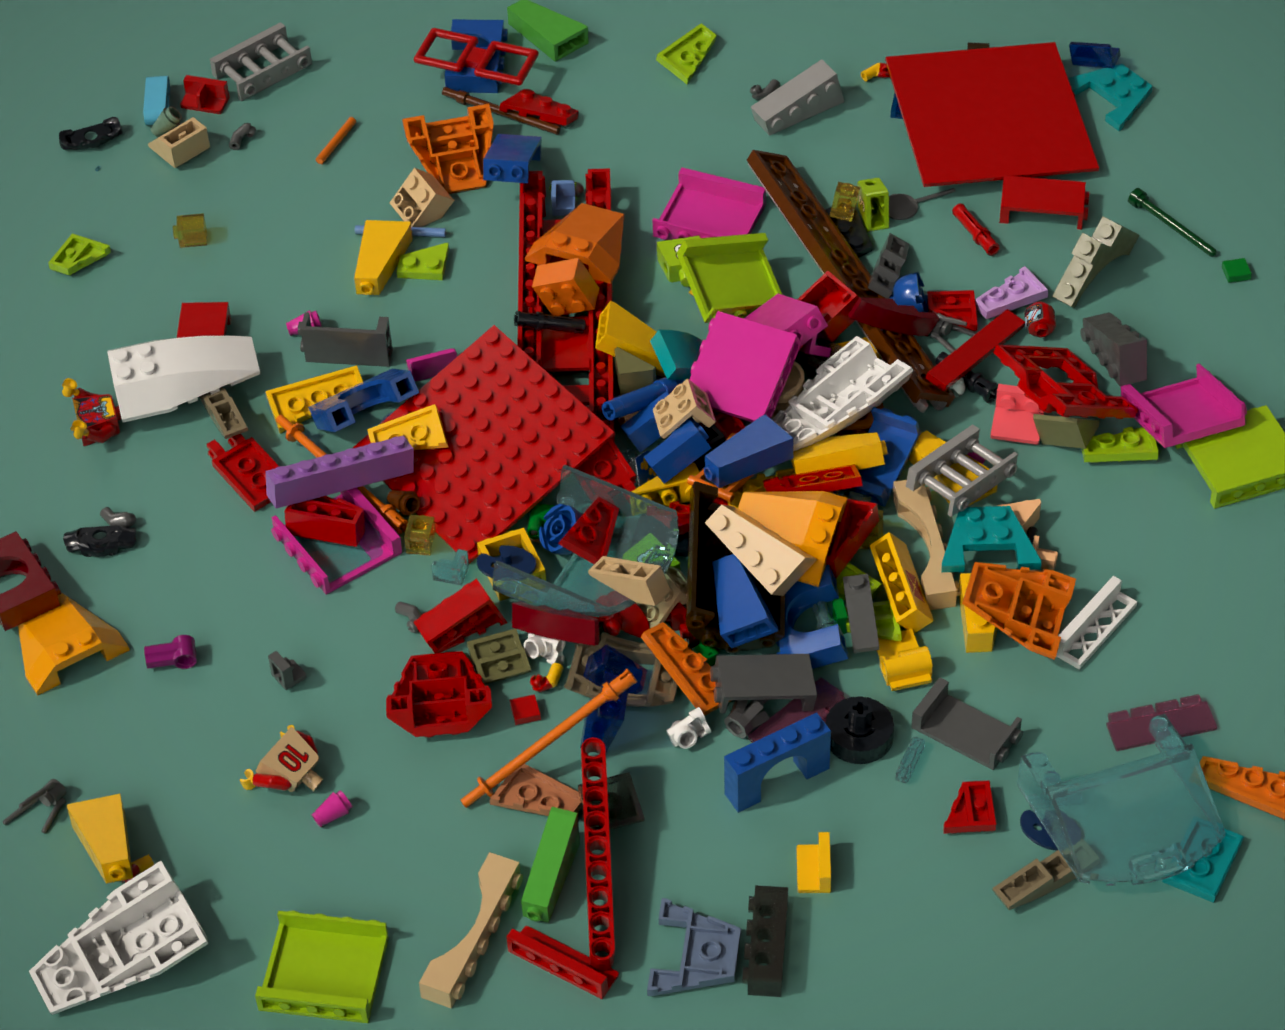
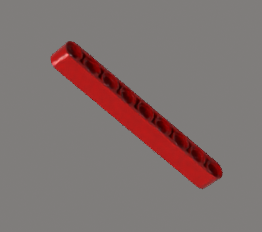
M592 737L586 739L581 747L589 960L591 966L597 971H606L613 966L615 959L606 748L602 740ZM591 752H596L599 755L593 757L589 756L588 754ZM592 776H597V777H599L600 779H599V780H596V781H592V780H590V779H588V778H590V777H592ZM596 800L601 802V804L592 805L590 802ZM593 825H600L603 828H601L600 830H593L590 827ZM601 850L604 853H602L601 855H595L592 853V851ZM599 874L604 876L605 878L602 880H595L593 876ZM603 900L606 904L599 906L593 902ZM603 925L608 929H606L605 931H597L595 927ZM598 951H605L609 955L606 957H599L596 955V953Z

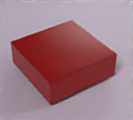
M535 694L509 700L515 725L541 720Z

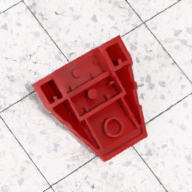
M463 651L411 656L401 672L402 678L394 684V692L386 698L387 718L415 737L428 738L435 735H458L469 732L492 708L490 687L484 685L481 675L476 674L474 666Z

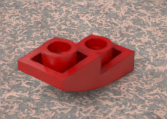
M677 603L665 622H670L672 630H679L680 636L687 640L691 648L699 645V640L692 636L687 629L686 608L681 603Z

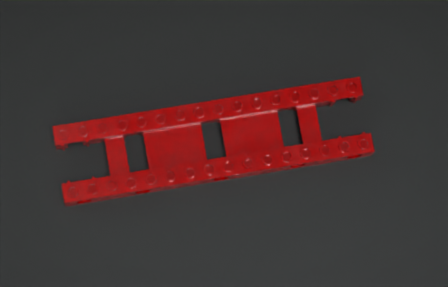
M610 168L588 169V174H585L586 204L611 210ZM529 171V182L520 183L518 311L526 313L543 312L544 303L532 288L538 264L525 261V257L533 243L562 220H544V217H546V186L543 171ZM552 256V258H551V260H550L549 263L559 262V261H564V260H569V259H565V258H561V257H557V256ZM583 263V265L589 272V265ZM594 279L599 286L595 309L589 310V316L569 317L585 319L586 327L583 334L550 329L538 331L534 330V328L518 326L517 346L547 372L590 370L589 385H565L563 387L614 431V420L606 419L602 412L603 403L614 398L613 356L595 348L599 316L608 303L613 301L612 283Z

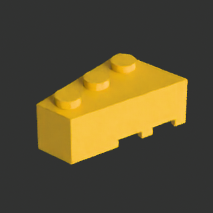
M962 573L959 580V602L966 653L992 652L998 628L962 604L971 574Z

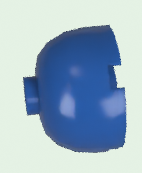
M911 273L898 279L893 287V295H890L889 298L893 299L897 305L914 306L918 312H928L927 294H924L922 288L924 283L920 273Z
M564 504L552 507L543 518L546 520L544 528L540 526L539 540L543 548L554 554H573V552L558 543L582 516V513L574 507Z

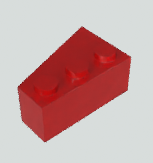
M326 495L288 505L284 511L286 528L294 536L357 547L365 533L364 509L341 498L335 500Z
M847 500L826 559V565H830L836 578L879 522L877 503Z
M477 578L464 585L462 589L445 598L440 604L430 611L423 613L414 621L417 629L434 653H441L464 643L465 637L476 632L482 635L486 633L485 628L499 623L502 626L508 623Z

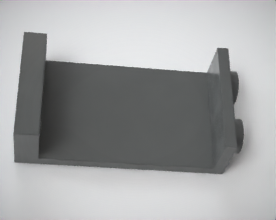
M305 312L303 321L298 323V336H302L300 349L305 354L306 362L390 366L393 346L389 317L379 316L376 330L311 326L309 312Z
M809 654L721 655L716 657L715 666H711L710 669L711 682H715L716 685L714 688V701L719 703L720 713H726L729 700L800 699L802 711H813L817 692Z
M939 677L912 712L911 728L994 770L999 762L1003 763L1007 759L1011 746L1019 743L1023 735V731H1021L1022 719L1017 717L1009 726L948 695L949 682Z

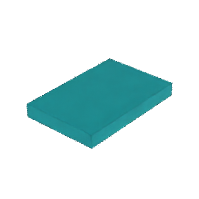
M1193 816L1163 876L1162 882L1214 903L1244 841V836Z

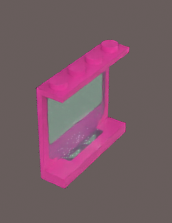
M357 488L341 491V495L333 498L335 500L341 498L364 509L365 533L357 547L294 536L286 528V524L284 525L276 515L271 517L273 523L271 532L276 541H281L284 544L290 557L294 556L297 559L300 569L303 572L307 571L316 588L320 587L326 595L402 553L400 536Z

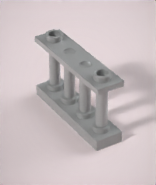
M280 22L210 58L212 75L217 80L228 75L236 82L239 100L243 101L312 64V58L308 45L300 50H296L288 43L286 26ZM281 47L289 55L280 60L271 51ZM262 56L271 63V65L263 69L254 62V60ZM245 65L254 74L243 78L235 70Z
M972 424L911 466L908 471L906 487L915 491L922 485L929 486L950 501L948 515L952 517L959 511H964L969 504L1007 477H1012L1017 470L1018 454L1013 452L1005 459L1000 458L979 444L980 429ZM969 452H975L995 466L986 470L965 455ZM959 463L979 477L970 481L949 466ZM943 474L963 488L958 492H954L933 477Z

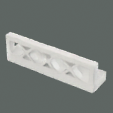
M1112 576L1058 635L1061 637L1056 655L1058 658L1080 670L1136 608L1137 601L1120 592L1122 580ZM1118 600L1127 606L1125 609L1113 610L1112 604ZM1111 617L1112 623L1110 625L1099 626L1098 620L1100 618ZM1097 633L1098 638L1095 641H1085L1084 635ZM1073 649H1082L1083 655L1077 659L1070 655L1069 652Z

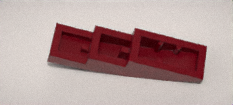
M859 297L848 314L850 319L873 327L916 336H928L939 321V317L935 313L918 312L914 306L897 305L893 299Z
M521 601L512 603V628L567 642L599 645V619L570 609L557 610L545 605L535 607Z

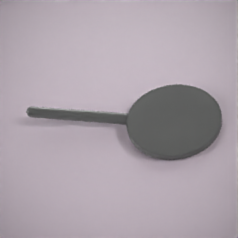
M955 188L917 199L906 194H892L889 196V218L894 220L909 219L917 213V203L954 193Z

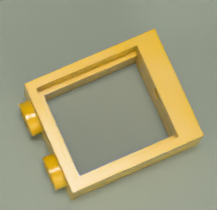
M524 527L477 542L478 555L482 553L492 557L501 555L499 547L506 545L523 547L524 550L531 553L536 559L535 571L524 579L502 581L488 577L499 601L547 586L545 568Z

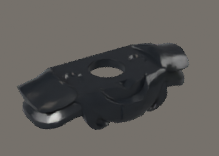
M110 117L103 120V123L75 131L71 129L61 131L59 133V144L63 150L97 148L101 144L122 134L123 131L118 118ZM88 132H95L97 134V137L93 140H87L84 136Z
M122 525L84 527L64 533L63 540L68 552L81 551V554L85 557H104L116 555L119 548L130 549L136 544V528ZM99 532H104L107 534L102 539L93 538V536Z

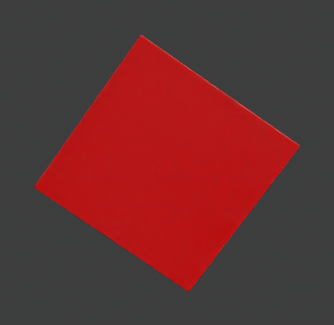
M1055 42L885 57L923 187L1003 180L1004 175L1040 177L1099 171V165Z
M493 325L419 389L418 394L410 397L380 423L383 424L435 404L438 408L449 446L447 448L414 450V473L383 480V482L391 490L415 492L420 499V507L416 514L467 564H470L478 557L477 542L504 534L616 434L501 330ZM369 434L353 448L370 444Z

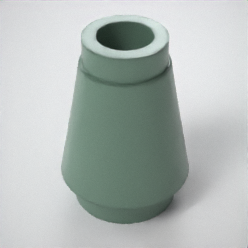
M172 106L164 108L150 128L151 132L156 137L162 136L180 125L182 115Z

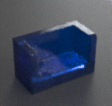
M607 644L588 656L583 677L597 686L603 687L605 682L610 683L628 668L638 682L623 693L638 694L643 690L648 670Z

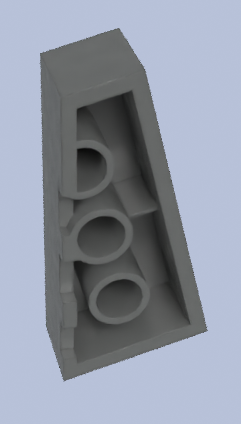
M1110 312L1083 318V328L1080 330L1083 342L1089 345L1092 354L1098 357L1100 364L1105 366L1109 376L1114 378L1119 386L1147 380L1146 338H1139V333L1136 331L1130 332V327L1126 324L1122 325L1121 320Z

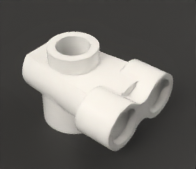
M529 633L528 639L524 642V649L530 658L534 659L542 656L551 665L552 663L562 665L564 662L562 652L566 642Z
M699 707L688 713L689 716L683 720L675 721L666 730L674 747L691 748L695 745L698 736L702 738L711 733L706 718Z

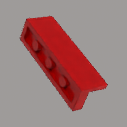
M525 926L521 932L512 928L506 936L508 952L600 999L605 997L619 977V972L612 968L606 971H597L591 966L588 956L529 926Z

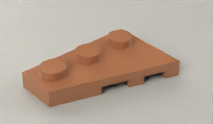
M524 764L503 781L490 797V805L549 816L551 807L578 813L583 807V795Z

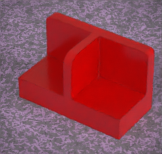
M191 75L185 76L183 82L186 94L180 103L181 108L221 114L230 98L227 81Z

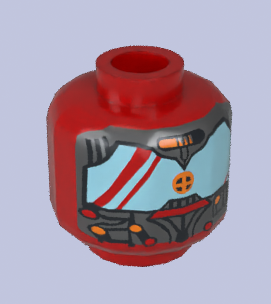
M1035 302L1026 309L1024 313L1025 325L1029 334L1036 337H1045L1055 330V311L1051 305L1045 302Z

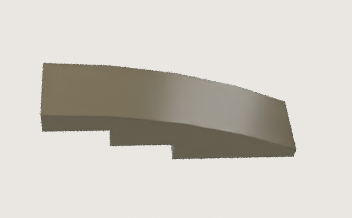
M219 388L220 391L212 395L209 392L199 396L212 421L225 439L248 431V427L232 397H229L225 388Z
M1082 839L1063 852L1059 849L1041 862L1035 859L992 889L1007 909L1011 910L1036 900L1078 878L1100 864V859Z

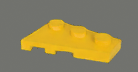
M435 404L367 429L371 443L404 436L414 450L449 447L440 414Z

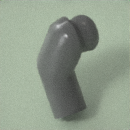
M244 123L233 132L229 147L233 150H238L245 135L249 138L253 137L256 128L251 126V123Z

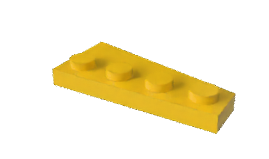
M356 365L265 392L275 422L279 415H283L292 424L302 423L312 417L309 406L362 383L363 380ZM276 422L279 433L285 432L286 430Z

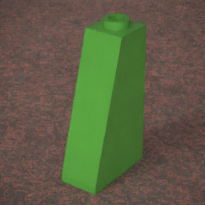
M520 0L507 7L508 24L555 62L589 43L588 27L585 24L529 0Z
M551 807L521 900L523 916L532 921L548 923L550 921L580 845L578 813Z

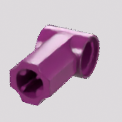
M179 635L171 643L144 647L147 669L175 665L180 669H188L197 663L195 639L190 635Z

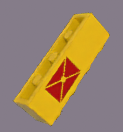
M888 532L869 546L896 622L905 629H912L915 634L934 620L907 545Z

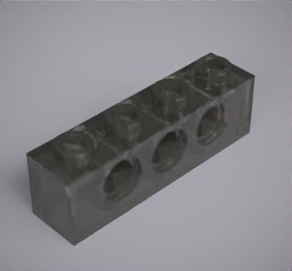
M755 885V895L749 896L748 913H753V920L747 919L746 936H751V943H745L744 960H749V967H743L742 984H748V995L781 997L788 887ZM761 963H766V964H768V965L762 966V965H759V964H761Z

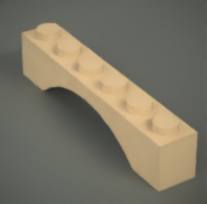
M907 480L894 481L893 501L897 515L918 531L929 551L930 559L925 571L921 575V587L929 609L937 610L956 607V597L960 596V586L958 581L953 579L954 572L941 573L942 560L947 544L946 542L942 543L941 540L943 533L941 524L936 523V507L930 504V488L922 485L915 491H912L906 487Z
M489 852L478 872L482 902L476 922L467 936L457 946L444 955L430 961L419 982L421 998L451 1009L456 999H461L465 990L466 980L474 975L477 967L476 961L480 955L485 954L491 933L497 931L502 912L507 911L511 904L513 891L518 890L521 886L523 875L520 874V864L517 861Z

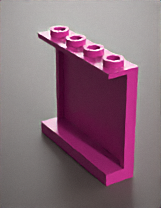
M681 167L678 173L679 184L660 218H653L652 220L653 237L673 240L693 236L709 238L751 234L766 206V190L761 186Z
M779 293L744 318L797 334L802 343L801 346L828 326L817 306Z
M717 311L715 318H712L709 323L707 338L700 345L698 360L692 364L689 380L707 393L712 410L750 422H754L765 414L771 419L802 343L797 334Z
M1200 363L1196 364L1197 378L1144 393H1139L1131 384L1121 386V396L1138 409L1134 419L1164 448L1244 426L1245 415L1247 414L1245 403L1237 398L1232 391L1227 389L1221 381L1217 380Z

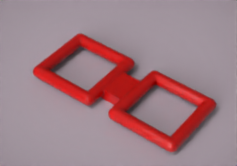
M432 28L414 56V62L454 72H461L464 66L474 68V74L477 77L520 86L535 63L539 52L536 49L499 41H492L487 49L476 47L478 38L475 36ZM436 37L467 44L456 63L425 56ZM496 50L527 56L517 76L486 70Z

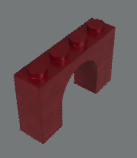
M17 531L0 538V577L9 574L26 576L24 581L18 586L0 594V625L4 631L61 606L58 598L61 591L56 581H50L51 576L45 566L41 568L42 565L36 552L31 553L32 549L26 538L22 539Z

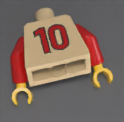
M293 725L287 726L288 731L286 733L280 732L281 739L259 762L256 769L257 773L254 775L251 769L245 770L244 774L248 779L239 780L245 790L264 787L294 792L301 783H304L312 791H315L324 779L313 771L320 759L313 737L296 731Z

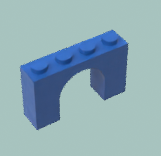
M452 20L451 31L477 37L478 44L476 47L487 49L492 41L508 42V29H504V20ZM451 40L452 50H464L467 45L466 43ZM496 50L486 70L503 73L501 70L505 69V58L502 56H506V52ZM464 66L461 72L445 70V86L456 91L498 93L499 84H503L500 81L475 76L474 68Z
M390 369L308 408L317 429L336 432L356 423L353 417L355 413L383 402L399 403L418 394L419 390L411 371Z
M667 391L620 426L640 453L661 438L653 408L660 400L669 395ZM689 417L664 442L650 451L644 458L665 484L711 449L706 441L709 436L699 423L692 417Z
M829 564L825 566L819 587L797 581L786 592L785 636L776 642L778 647H780V651L777 654H809L812 669L848 659L846 639L838 624L811 632L794 630L797 618L805 610L839 598L837 579Z
M816 712L724 756V792L738 813L761 802V783L763 778L773 766L786 758L793 757V762L806 779L830 769L831 730Z

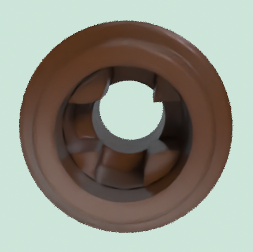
M392 490L388 493V502L402 514L411 515L418 511L420 499L415 492Z

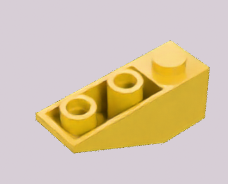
M695 462L691 463L665 484L656 476L631 491L633 514L648 511V504H657L658 508L668 507L670 502L679 501L680 504L690 502L692 486L687 484V480L690 475L696 476L700 472Z

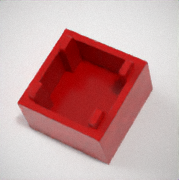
M827 271L797 300L819 308L828 325L820 333L833 342L855 321L850 319L848 314L859 297L832 273Z

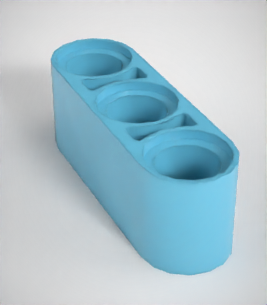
M169 76L146 77L143 108L145 125H153L163 109L168 108L170 104Z

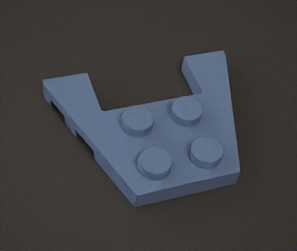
M662 898L658 919L659 925L685 927L684 947L680 971L650 968L647 996L734 982L741 928L711 916L706 918L694 913L693 909L684 906L681 908L672 904L671 900Z

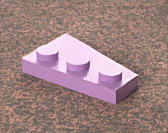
M1024 266L1019 269V274L1016 276L1010 275L1007 277L1003 285L993 287L975 299L976 309L986 319L1002 314L1007 309L1009 311L1047 298L1048 289Z

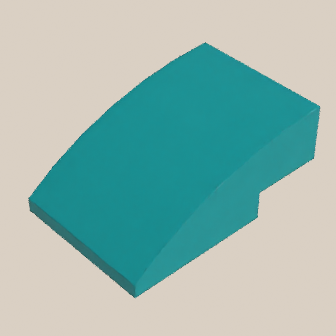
M659 329L650 342L667 380L684 379L685 381L687 378L690 379L691 367L698 360L702 340L686 332Z

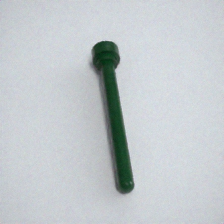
M1136 188L1131 192L1128 197V203L1132 206L1146 209L1207 255L1213 257L1217 254L1214 247L1150 202L1147 193L1142 189Z

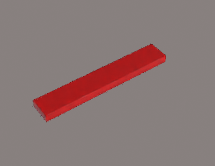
M1008 309L928 371L925 378L942 391H946L992 354L997 344L1003 345L1023 329L1025 321Z

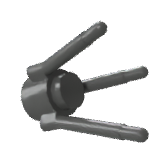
M935 313L939 317V321L931 331L930 337L939 341L952 353L955 349L941 336H947L952 329L972 337L976 332L958 326H966V321Z
M51 779L43 788L20 803L19 808L3 820V824H8L40 800L45 806L55 805L42 828V833H46L58 811L66 803L63 798L67 793L65 787L58 780Z

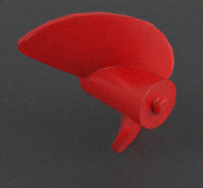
M613 593L608 597L600 599L596 603L599 617L590 616L599 619V627L602 625L604 631L612 636H617L621 630L641 638L643 632L649 629L648 620L642 609L633 600L621 593Z

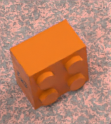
M579 258L538 265L532 288L552 316L595 309L599 286Z

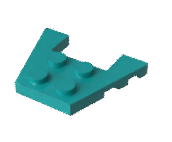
M1123 64L1068 78L1075 96L1091 88L1117 107L1106 114L1105 122L1118 131L1122 130L1124 123L1131 119L1136 108H1139L1152 93L1153 85Z
M1010 506L967 507L964 511L958 512L942 560L941 573L964 572L963 551L1015 550L1019 570L1021 567H1029L1030 570H1041V559Z

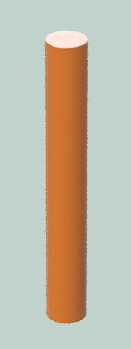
M349 117L316 157L318 164H323L357 122L355 118Z

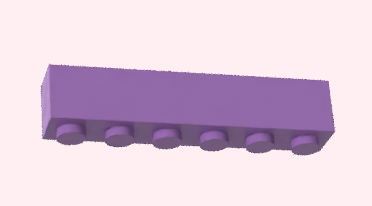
M404 436L357 448H350L334 454H326L310 460H303L299 463L280 466L266 471L267 496L277 509L414 473V449Z

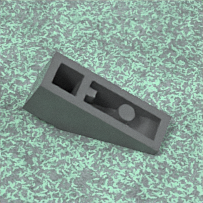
M868 574L843 577L854 653L880 650Z

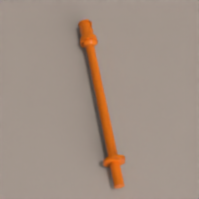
M279 415L276 418V422L287 431L286 439L288 441H298L316 458L326 455L319 446L304 434L305 428L303 424H292L283 415ZM364 486L357 487L398 534H401L402 530L404 532L407 530L409 521L397 513L396 508L392 504L385 505Z
M627 668L610 683L605 682L600 694L487 780L478 777L479 786L460 799L462 804L467 808L484 794L491 797L494 794L492 788L605 702L617 701L621 693L638 682L634 675Z

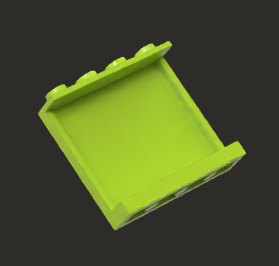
M766 233L684 240L676 254L705 323H709L712 318H715L717 311L744 319L776 294H782L763 250L768 242Z
M1267 405L1247 410L1244 426L1175 445L1176 449L1184 447L1212 491L1210 503L1214 509L1285 488V432Z
M293 910L287 912L278 911L279 926L262 987L257 986L255 994L258 1011L368 1023L389 939L387 924L378 920L365 921L351 917H330L320 913L313 915Z

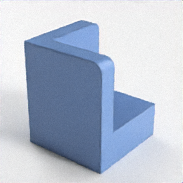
M573 180L552 181L551 201L553 216H567L575 209V182Z

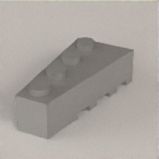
M821 59L752 105L751 110L755 121L770 136L844 103V98L837 73Z

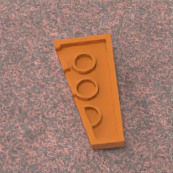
M664 622L644 631L641 636L642 640L694 707H699L704 716L718 709L719 703L714 701V688L716 685L715 682H711V666L706 662L707 658L701 653L697 654L688 647V642Z
M1206 756L1202 757L1192 776V782L1285 820V772L1279 771V774L1263 771L1262 767L1252 766V768L1240 767L1237 762Z

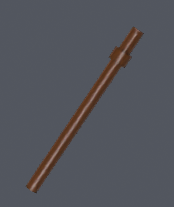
M444 87L442 90V95L455 99L457 103L473 106L489 104L491 112L556 135L560 133V126L528 115L527 117L519 116V112L508 109L507 113L499 111V105L470 96L469 92L463 90L456 91L448 87Z

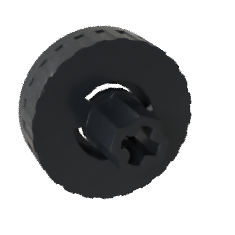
M863 696L849 697L837 702L829 710L825 722L831 730L830 751L839 759L854 764L871 763L885 756L892 746L894 736V719L889 709L879 701ZM871 731H874L871 735L867 737H861L868 735Z

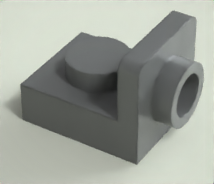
M277 651L268 655L271 674L285 690L306 678V673L293 659L283 658Z

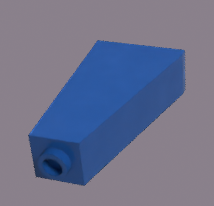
M765 414L705 455L704 474L709 481L713 482L718 488H721L793 458V437Z
M734 554L713 561L720 635L729 646L734 648L778 632V626L751 573Z

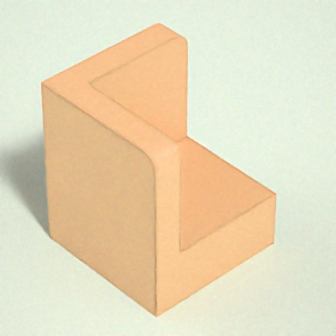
M1035 535L1033 547L1041 559V570L1030 571L1043 572L1044 569L1055 570L1058 552L1039 548L1040 536Z

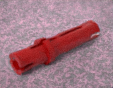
M957 204L952 209V214L973 236V241L977 245H981L989 256L995 255L999 251L1000 245L990 236V231L982 227L964 204Z

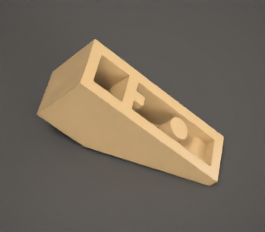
M602 556L588 570L590 576L636 603L656 606L671 591L660 565Z

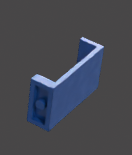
M497 134L483 159V180L528 183L531 160L540 161L542 137Z
M873 407L871 413L874 421L868 433L877 432L880 441L885 440L888 453L883 455L885 464L858 470L861 475L862 486L842 489L840 492L885 507L893 491V482L898 481L921 431L918 422L914 418L907 415L903 417L896 415L886 408L878 409Z

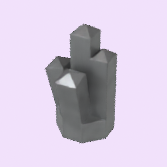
M735 700L731 713L724 720L726 728L734 736L743 739L752 729L769 719L765 711L759 713L768 700H753L748 705L747 700Z

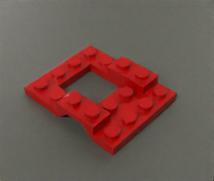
M997 344L993 353L1001 359L1000 362L1010 367L1014 371L1015 376L1020 378L1017 386L1024 392V395L1039 405L1038 408L1046 413L1056 411L1063 417L1080 416L1088 418V416L1102 419L1106 417L1123 419L1135 418L1138 409L1123 396H1106L1098 389L1096 372L1068 348ZM1040 367L1045 369L1058 367L1068 374V378L1073 380V383L1055 382Z

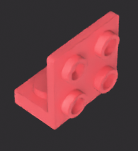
M998 384L990 437L992 439L1038 445L1040 437L1033 420V415H1044V411L1038 408L1039 405L1036 402L1027 398L1018 386Z

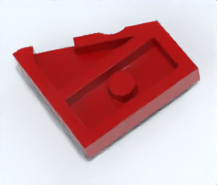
M974 290L927 291L928 312L940 313L946 317L966 321V326H958L977 331L978 323Z
M990 780L963 782L958 791V797L953 802L949 817L944 822L943 833L996 831Z

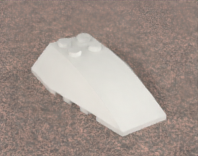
M195 336L161 339L107 351L122 422L177 410V406L185 402L191 404L198 401L199 396L209 392L212 395L219 392V388L230 384L233 386L260 374L252 337Z
M856 336L821 364L816 370V377L813 380L808 379L803 384L804 390L798 397L793 396L788 401L790 406L785 411L780 410L772 420L793 437V451H796L839 432L869 413L873 407L879 406L887 397L899 390L909 380L913 369L898 359L891 365L877 358L870 343Z
M162 861L111 892L106 897L108 901L99 909L96 907L88 914L89 919L78 929L75 927L67 934L69 938L60 946L56 945L29 970L52 1015L160 975L209 944L198 919Z

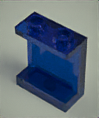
M605 672L601 692L605 682L610 683L619 675ZM629 688L619 695L620 698L617 701L605 702L584 719L580 748L586 739L594 737L603 741L607 752L624 722Z

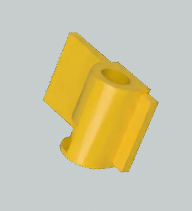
M912 629L901 631L902 641L878 638L880 650L876 651L880 659V669L886 685L890 686L891 691L932 683V659L927 646L919 647Z

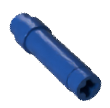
M664 377L654 381L653 384L615 397L603 403V415L608 420H614L640 411L667 391L670 394L677 385L684 382V379L667 380Z

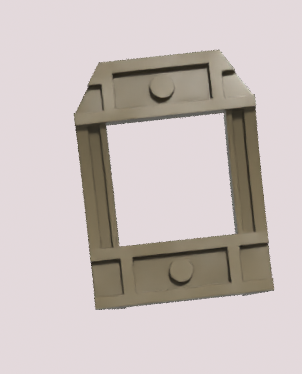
M602 633V635L599 634V645L575 644L576 649L567 682L564 685L565 689L590 698L600 694L603 687L594 684L601 657L603 656L618 661L654 665L647 695L621 693L617 701L612 700L606 703L637 707H651L673 703L677 684L645 643L629 641Z

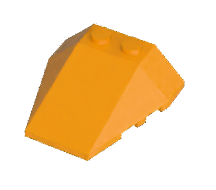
M825 491L743 492L738 506L740 511L817 559L798 581L819 587L826 566L827 554L838 521H841L848 498Z
M63 593L58 595L61 606L18 625L25 676L37 696L61 684L58 671L98 651L102 653L106 661L130 651L129 646L118 630Z

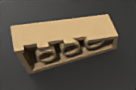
M721 504L705 522L771 595L784 596L817 560L734 506Z

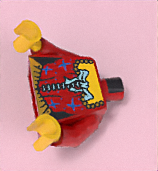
M71 378L64 380L62 394L65 397L74 395L72 400L77 420L73 421L70 429L74 431L73 435L76 439L82 438L83 446L96 442L104 443L109 438L120 433L118 420H122L119 406L114 407L111 395H99L90 393L82 388L76 389L77 383Z

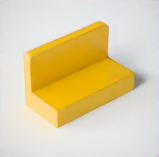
M819 832L818 844L797 845L798 893L831 892L830 832Z

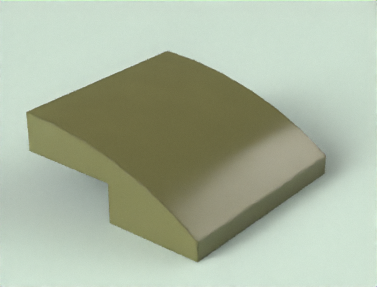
M516 629L467 641V648L476 673L481 675L484 685L531 672L525 649L521 645Z

